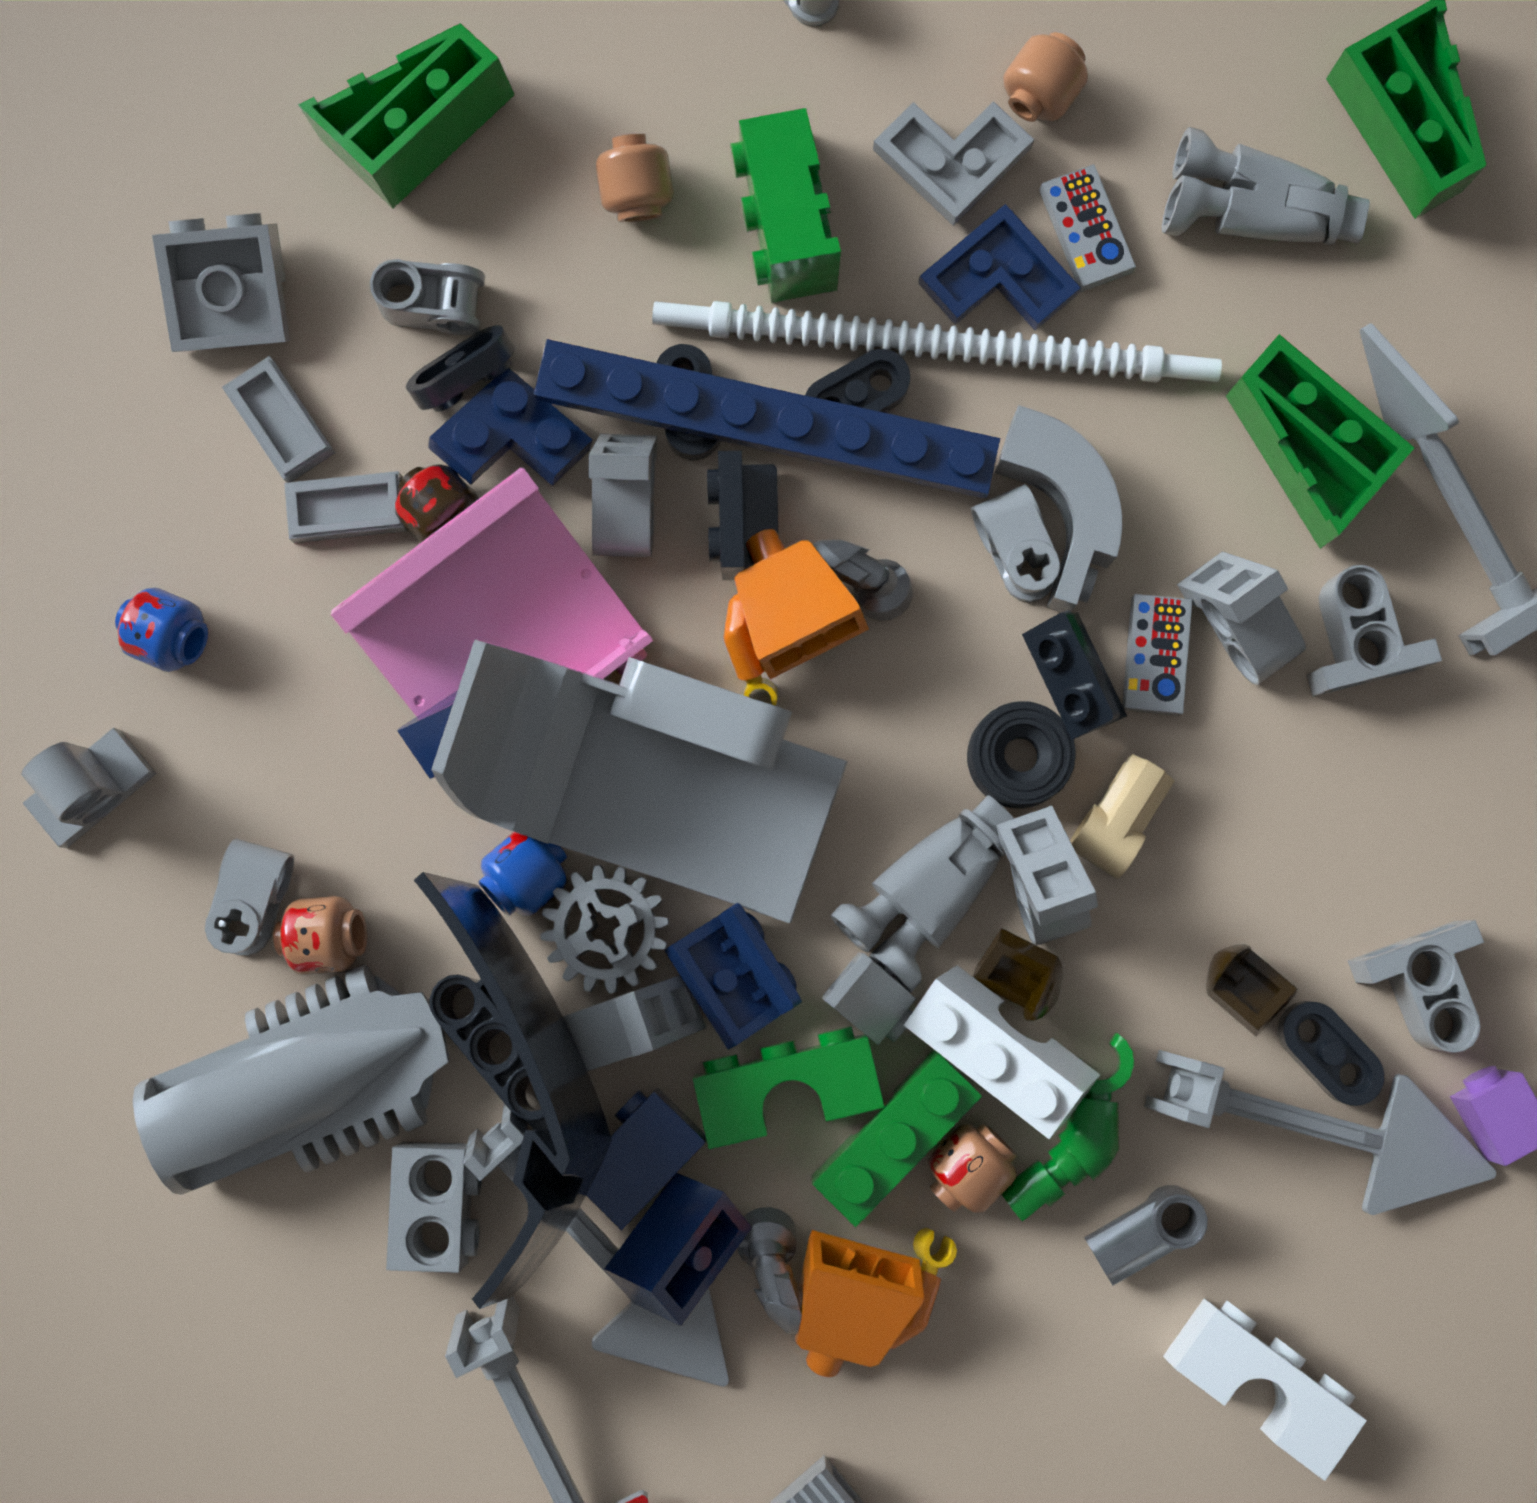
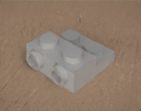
M261 213L226 216L227 228L209 230L205 229L204 218L168 221L170 233L152 235L172 352L279 343L290 340L281 284L286 279L277 223L262 225Z

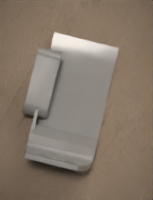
M475 639L431 770L439 785L454 804L475 818L535 840L580 852L733 904L739 903L744 908L790 924L792 923L848 761L784 740L783 738L792 714L791 711L631 657L628 658L620 684L572 668Z

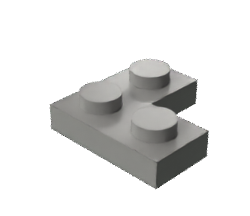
M994 101L955 140L913 102L874 140L873 151L954 226L1032 148L1034 139Z

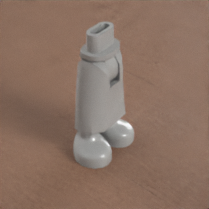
M1189 127L1184 132L1176 152L1172 172L1173 179H1177V182L1169 194L1162 220V232L1164 234L1179 236L1185 233L1199 217L1213 216L1216 217L1215 232L1217 234L1289 242H1322L1328 245L1335 243L1336 239L1356 244L1361 241L1369 210V199L1349 195L1346 185L1339 184L1335 188V183L1328 178L1285 159L1242 144H1238L1231 154L1218 149L1203 130ZM1212 178L1224 182L1222 188L1209 185L1201 181V179Z
M987 795L972 812L963 809L958 818L931 833L873 881L872 886L880 894L877 898L862 907L853 904H842L831 914L832 920L858 948L869 952L879 941L884 929L897 914L906 915L904 918L906 922L891 937L880 944L869 955V958L911 993L921 983L922 973L915 959L916 952L925 940L939 948L968 912L994 872L1000 860L999 856L1006 855L999 841L996 825L1015 818L994 798Z

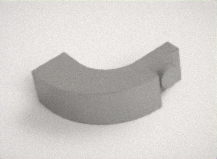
M1018 405L994 473L1038 488L1051 498L1058 507L1065 524L1066 546L1059 574L1055 579L1046 608L1059 612L1072 611L1077 605L1078 600L1087 603L1091 596L1098 570L1089 567L1090 563L1108 568L1117 558L1122 534V510L1119 494L1104 460L1080 433L1052 416Z

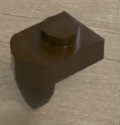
M1001 928L975 967L973 977L990 991L1023 1007L1025 1020L1035 1021L1045 1016L1056 1004L1060 994L1063 969L1058 956Z
M1246 944L1229 946L1215 953L1209 965L1205 985L1208 996L1256 1037L1295 997L1298 990Z

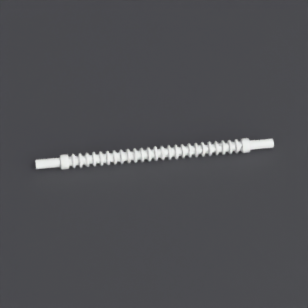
M655 301L652 315V324L709 330L710 336L717 338H728L730 332L737 333L739 340L744 339L745 334H752L756 342L760 340L761 335L769 336L771 343H775L777 337H784L788 345L792 344L793 339H801L803 346H808L810 340L818 341L819 348H823L826 342H832L836 350H839L841 345L845 343L850 344L851 351H856L858 345L866 346L867 352L872 351L874 347L888 350L895 348L898 349L900 356H904L907 350H912L915 352L916 358H920L923 352L931 353V358L936 360L938 355L943 353L947 354L948 361H953L955 355H961L965 363L970 362L971 357H978L982 365L987 362V359L992 358L995 359L997 366H1001L1004 360H1009L1013 368H1017L1020 362H1027L1030 370L1034 369L1036 364L1041 363L1045 371H1050L1052 365H1058L1062 373L1067 372L1068 367H1075L1079 375L1086 368L1092 369L1094 376H1098L1101 370H1107L1111 378H1114L1117 372H1124V376L1128 380L1133 377V374H1139L1140 380L1146 382H1159L1161 377L1218 382L1222 370L1221 359L1165 354L1164 348L1161 346L1146 345L1142 351H1137L1136 345L1130 344L1127 350H1122L1118 342H1114L1111 348H1105L1104 343L1099 340L1095 346L1091 347L1088 346L1086 339H1081L1079 345H1073L1069 337L1064 338L1063 343H1056L1052 335L1047 338V341L1042 342L1039 341L1037 334H1033L1030 340H1025L1021 332H1017L1014 338H1007L1006 332L1003 330L999 332L997 337L990 336L988 329H984L982 335H976L972 327H968L966 333H958L955 325L951 326L950 331L945 332L942 331L940 324H935L933 330H927L923 322H920L917 328H910L906 320L902 322L900 327L893 326L891 319H887L885 325H879L875 317H871L869 323H861L860 317L857 315L854 316L852 322L844 321L843 314H838L836 320H830L826 312H823L820 318H813L809 310L805 312L804 317L796 316L794 309H790L788 315H781L777 307L773 308L772 313L767 314L764 313L762 306H757L755 312H750L747 310L746 304H742L739 310L732 309L731 303L714 301L711 307Z

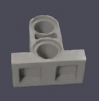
M600 434L589 453V478H592L593 555L652 557L657 436Z
M1222 551L1177 584L1185 599H1192V605L1202 608L1230 659L1241 674L1251 683L1259 685L1305 651L1306 646L1303 637L1280 598V595L1287 591L1288 587L1277 569Z
M1353 565L1328 580L1322 587L1319 595V607L1336 664L1321 667L1307 674L1313 697L1424 669L1442 661L1436 638L1404 646L1387 584L1383 576L1376 569L1366 565ZM1344 583L1355 585L1360 590L1363 597L1361 609L1351 607L1345 602L1342 596ZM1360 638L1369 639L1376 645L1379 654L1376 665L1369 664L1361 658L1358 652Z
M112 728L89 748L68 742H59L36 755L27 763L21 773L35 791L23 804L58 847L68 848L157 773L123 732Z
M1053 806L997 824L999 841L1010 862L1019 911L1032 943L1038 946L1091 927L1090 910L1098 907L1096 891Z
M1476 920L1453 921L1348 960L1356 983L1374 984L1389 979L1409 1033L1415 1042L1422 1047L1451 1053L1462 1052L1473 1046L1479 1037L1481 1027L1479 1016L1454 955L1484 943ZM1420 953L1424 954L1431 964L1430 976L1422 984L1415 980L1411 969L1413 960ZM1445 1009L1452 1017L1453 1027L1449 1036L1441 1040L1435 1033L1434 1020L1436 1015Z
M680 975L563 1016L587 1071L653 1051L706 1029L698 1003Z

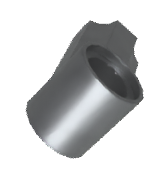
M1165 1185L1153 1191L1146 1202L1084 1238L1112 1286L1175 1249H1186L1195 1246L1205 1235L1208 1218L1204 1207L1186 1189L1177 1185ZM1174 1203L1187 1204L1189 1207L1187 1223L1176 1230L1163 1228L1161 1221L1164 1210Z

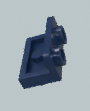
M739 903L732 905L717 917L664 950L728 1050L802 1003V999L796 991L797 984L793 974L784 964L776 960L764 941L765 935L760 923L753 915L745 912Z

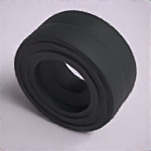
M1029 701L1010 702L992 710L974 729L967 748L968 769L977 788L986 797L989 795L1000 805L1009 808L1037 806L1057 795L1069 781L1076 759L1074 739L1071 740L1062 718L1048 707ZM1025 739L1033 744L1037 752V761L1031 770L1019 772L1007 764L1004 753L1010 741Z

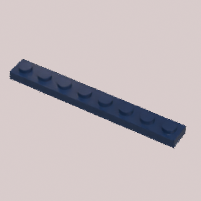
M546 339L534 391L536 401L984 499L989 494L1001 439Z

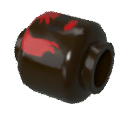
M436 464L426 468L416 467L409 471L399 483V494L395 501V514L401 523L421 543L480 498L447 465Z

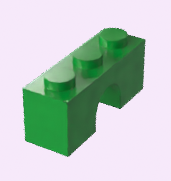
M852 1026L818 1034L820 1045L797 1050L795 1040L760 1048L762 1059L739 1064L737 1054L702 1062L705 1072L695 1074L692 1079L708 1149L767 1136L768 1130L763 1112V1103L769 1091L785 1081L795 1080L811 1086L820 1097L826 1122L885 1108L868 1036L865 1034L854 1036Z
M932 1050L893 1090L894 1094L884 1106L885 1108H882L855 1135L851 1134L811 1175L812 1185L855 1228L982 1097L935 1050Z

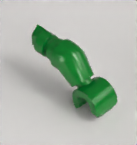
M1114 1033L1108 1044L1117 1055L1118 1065L1116 1071L1105 1080H1096L1069 1117L1065 1130L1057 1135L1061 1141L1048 1151L1052 1158L1044 1164L1039 1160L1035 1161L1016 1176L1015 1181L1001 1194L1022 1222L1045 1203L1051 1207L1066 1194L1062 1188L1071 1182L1076 1187L1089 1176L1093 1181L1096 1180L1115 1159L1119 1151V1103L1111 1102L1112 1092L1124 1086L1131 1077L1134 1067L1133 1051L1127 1040L1118 1033Z

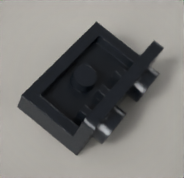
M742 450L718 451V469H707L708 505L719 504L720 527H708L709 562H721L722 580H734L738 572L754 565L746 549V542L753 535L767 529H774L779 535L777 467L774 464L742 465Z
M1070 610L1061 612L1022 634L1071 740L1127 717L1078 612L1072 613Z

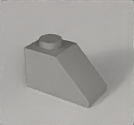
M861 952L857 953L822 996L830 1006L877 1045L880 1044L885 1036L892 1042L899 1038L906 1029L904 1024L913 1013L908 1008L916 1000L913 995L878 964Z

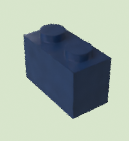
M658 1087L648 1098L638 1090L614 1115L622 1125L611 1135L612 1141L604 1161L586 1195L621 1231L706 1143L705 1133Z
M676 1173L604 1270L634 1304L682 1326L752 1227L725 1192Z

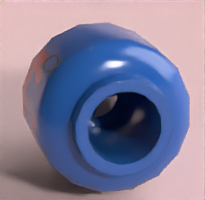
M147 588L140 591L132 599L126 600L116 614L115 626L118 630V642L123 653L164 672L177 671L185 665L194 663L203 653L208 640V628L204 623L200 607L189 600L160 588Z
M512 832L481 860L480 866L484 877L478 883L491 901L507 916L514 912L522 916H531L555 896L553 891L556 888L563 889L565 887L567 879L561 863L567 859V855L561 846L551 843L547 844Z

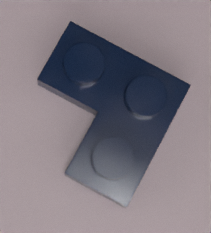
M1006 204L919 276L918 284L955 325L998 289L1035 331L1075 298L1081 289Z
M508 368L503 374L487 384L429 437L428 448L470 485L510 449L553 486L590 451L593 439L552 404L536 401L534 397L535 390Z

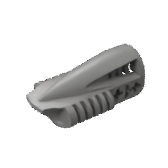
M364 964L345 973L347 987L339 976H334L325 981L327 995L319 984H314L305 989L306 1001L299 992H295L285 997L286 1008L281 1001L275 1000L265 1005V1014L259 1008L246 1012L245 1023L249 1035L248 1039L141 1081L134 1088L133 1108L135 1122L143 1148L151 1166L162 1183L172 1193L183 1195L291 1150L299 1166L304 1172L308 1173L318 1169L319 1157L325 1164L337 1161L339 1159V1148L346 1156L357 1153L359 1151L358 1138L366 1148L378 1144V1129L387 1140L398 1136L399 1125L397 1118L405 1131H411L427 1123L425 1109L428 1107L433 1074L449 1062L444 1030L435 1020L430 1010V1002L425 994L419 992L401 995L377 976L374 977L369 967Z

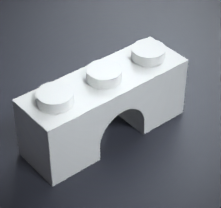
M958 965L935 979L904 1026L1050 1139L1069 1119L1100 1074L1053 1038L1046 1043H1040L1016 1031L999 1013L998 1009L1004 1000Z
M1204 1298L1163 1357L1178 1372L1224 1406L1243 1383L1252 1379L1272 1381L1276 1395L1275 1405L1260 1429L1277 1446L1326 1481L1367 1421L1350 1407L1356 1396L1326 1374L1317 1383L1300 1370L1306 1359L1277 1337L1274 1338L1270 1346L1266 1345L1251 1333L1257 1323L1230 1302L1226 1301L1219 1310Z

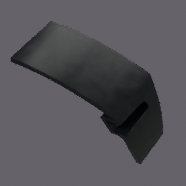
M422 872L414 879V882L436 908L480 977V980L456 974L441 979L432 989L429 999L430 1010L435 1020L509 1110L517 1117L525 1119L533 1129L525 1130L513 1178L514 1184L523 1193L528 1203L529 1212L527 1220L505 1256L472 1298L477 1307L482 1309L513 1297L557 1245L587 1195L604 1161L612 1138L597 1093L566 1022L540 973L499 910L479 885ZM468 987L474 995V1007L468 1016L459 1019L453 1012V998L459 990ZM504 1031L512 1041V1051L506 1061L497 1065L489 1055V1044L496 1034ZM530 1082L541 1107L539 1110L533 1109L526 1100V1089Z

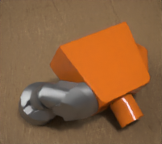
M774 529L763 530L753 535L746 542V549L754 565L738 572L734 577L738 593L728 602L723 635L736 675L739 680H745L746 682L743 695L750 697V693L755 689H764L769 692L772 705L776 706L778 690L771 679L869 630L863 613L869 618L879 621L892 620L902 615L909 607L913 597L912 584L905 568L892 560H877L866 554L870 549L844 540H819L813 545L809 540H801L785 549L777 531ZM841 581L853 586L855 598ZM765 671L769 679L763 678L761 674Z
M772 1207L758 1208L744 1216L752 1228L738 1246V1253L741 1259L749 1266L756 1268L754 1271L760 1289L754 1288L767 1315L786 1333L795 1334L796 1344L801 1349L809 1351L806 1357L808 1367L816 1374L829 1378L839 1373L844 1360L867 1367L879 1365L890 1349H896L923 1332L928 1325L942 1281L937 1276L938 1270L950 1265L957 1254L954 1241L944 1236L939 1251L930 1256L929 1249L934 1240V1231L927 1227L918 1231L914 1237V1252L920 1259L812 1230L808 1239L800 1283L797 1286L793 1271L787 1265L796 1252V1226L789 1215L782 1210Z

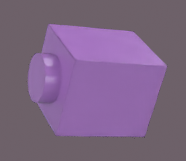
M1489 1066L1466 1077L1463 1080L1466 1088L1449 1096L1481 1155L1487 1161L1507 1166L1537 1149V1098L1523 1073L1503 1069L1498 1070L1496 1066Z

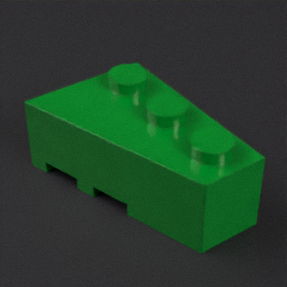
M1430 0L1345 48L1326 78L1414 219L1463 192L1487 166L1470 97H1464L1457 70V65L1460 63L1457 45H1451L1444 19V14L1447 11L1445 0Z
M461 23L396 55L398 63L368 78L362 72L348 79L347 82L350 87L320 102H317L315 97H312L298 104L320 140L392 209L515 95L499 58Z
M801 108L739 120V142L730 143L735 176L736 178L746 176L750 196L741 197L746 231L757 230L761 249L751 252L757 286L768 284L771 303L837 291L841 249L838 237L832 238L827 215L831 213L827 193H823L818 171L820 170V163L807 109Z
M1280 334L1226 395L1227 400L1320 549L1343 532L1415 449L1414 446Z

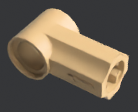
M1134 754L1129 755L1099 805L1094 804L1070 839L1076 854L1118 880L1131 865L1142 847L1146 837L1142 833L1175 780L1165 770L1149 760L1142 759Z

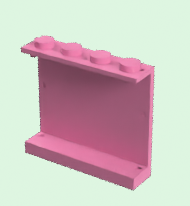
M519 468L332 609L331 616L346 634L349 632L416 717L458 690L475 639L602 679L615 669L622 675L629 657L642 661L647 656L644 647L650 644L653 639L640 627L537 490L539 489L523 468Z

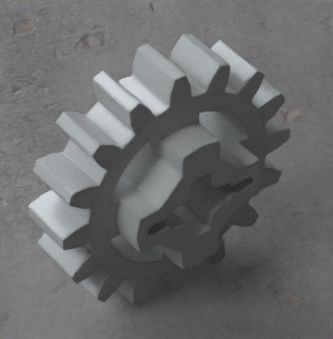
M596 865L593 868V880L587 882L581 874L574 872L571 874L574 889L570 893L560 888H556L553 891V894L561 904L558 910L543 909L542 915L549 920L555 921L554 929L547 930L541 933L540 936L541 940L556 942L558 949L553 951L547 959L549 963L565 960L568 964L562 977L565 981L574 979L580 973L585 976L583 982L585 991H593L598 979L604 980L608 993H615L618 989L619 977L624 976L628 983L636 986L640 983L639 975L636 971L640 965L652 971L658 967L649 954L652 948L667 949L668 943L656 937V929L663 928L670 923L669 918L654 916L653 909L658 907L663 899L660 895L648 898L643 896L642 893L648 883L645 878L640 877L632 885L626 883V868L618 867L613 878L607 879L603 866ZM610 889L620 891L629 896L633 901L619 908L605 904L597 890ZM578 902L582 912L577 932L567 936L568 918ZM592 906L606 919L617 918L619 920L620 926L613 931L616 939L614 943L619 954L614 945H610L607 940L593 939L591 932L598 927L595 919L597 915ZM644 920V938L638 952L633 956L628 945L632 927ZM589 951L606 955L614 968H595L584 963L578 957Z

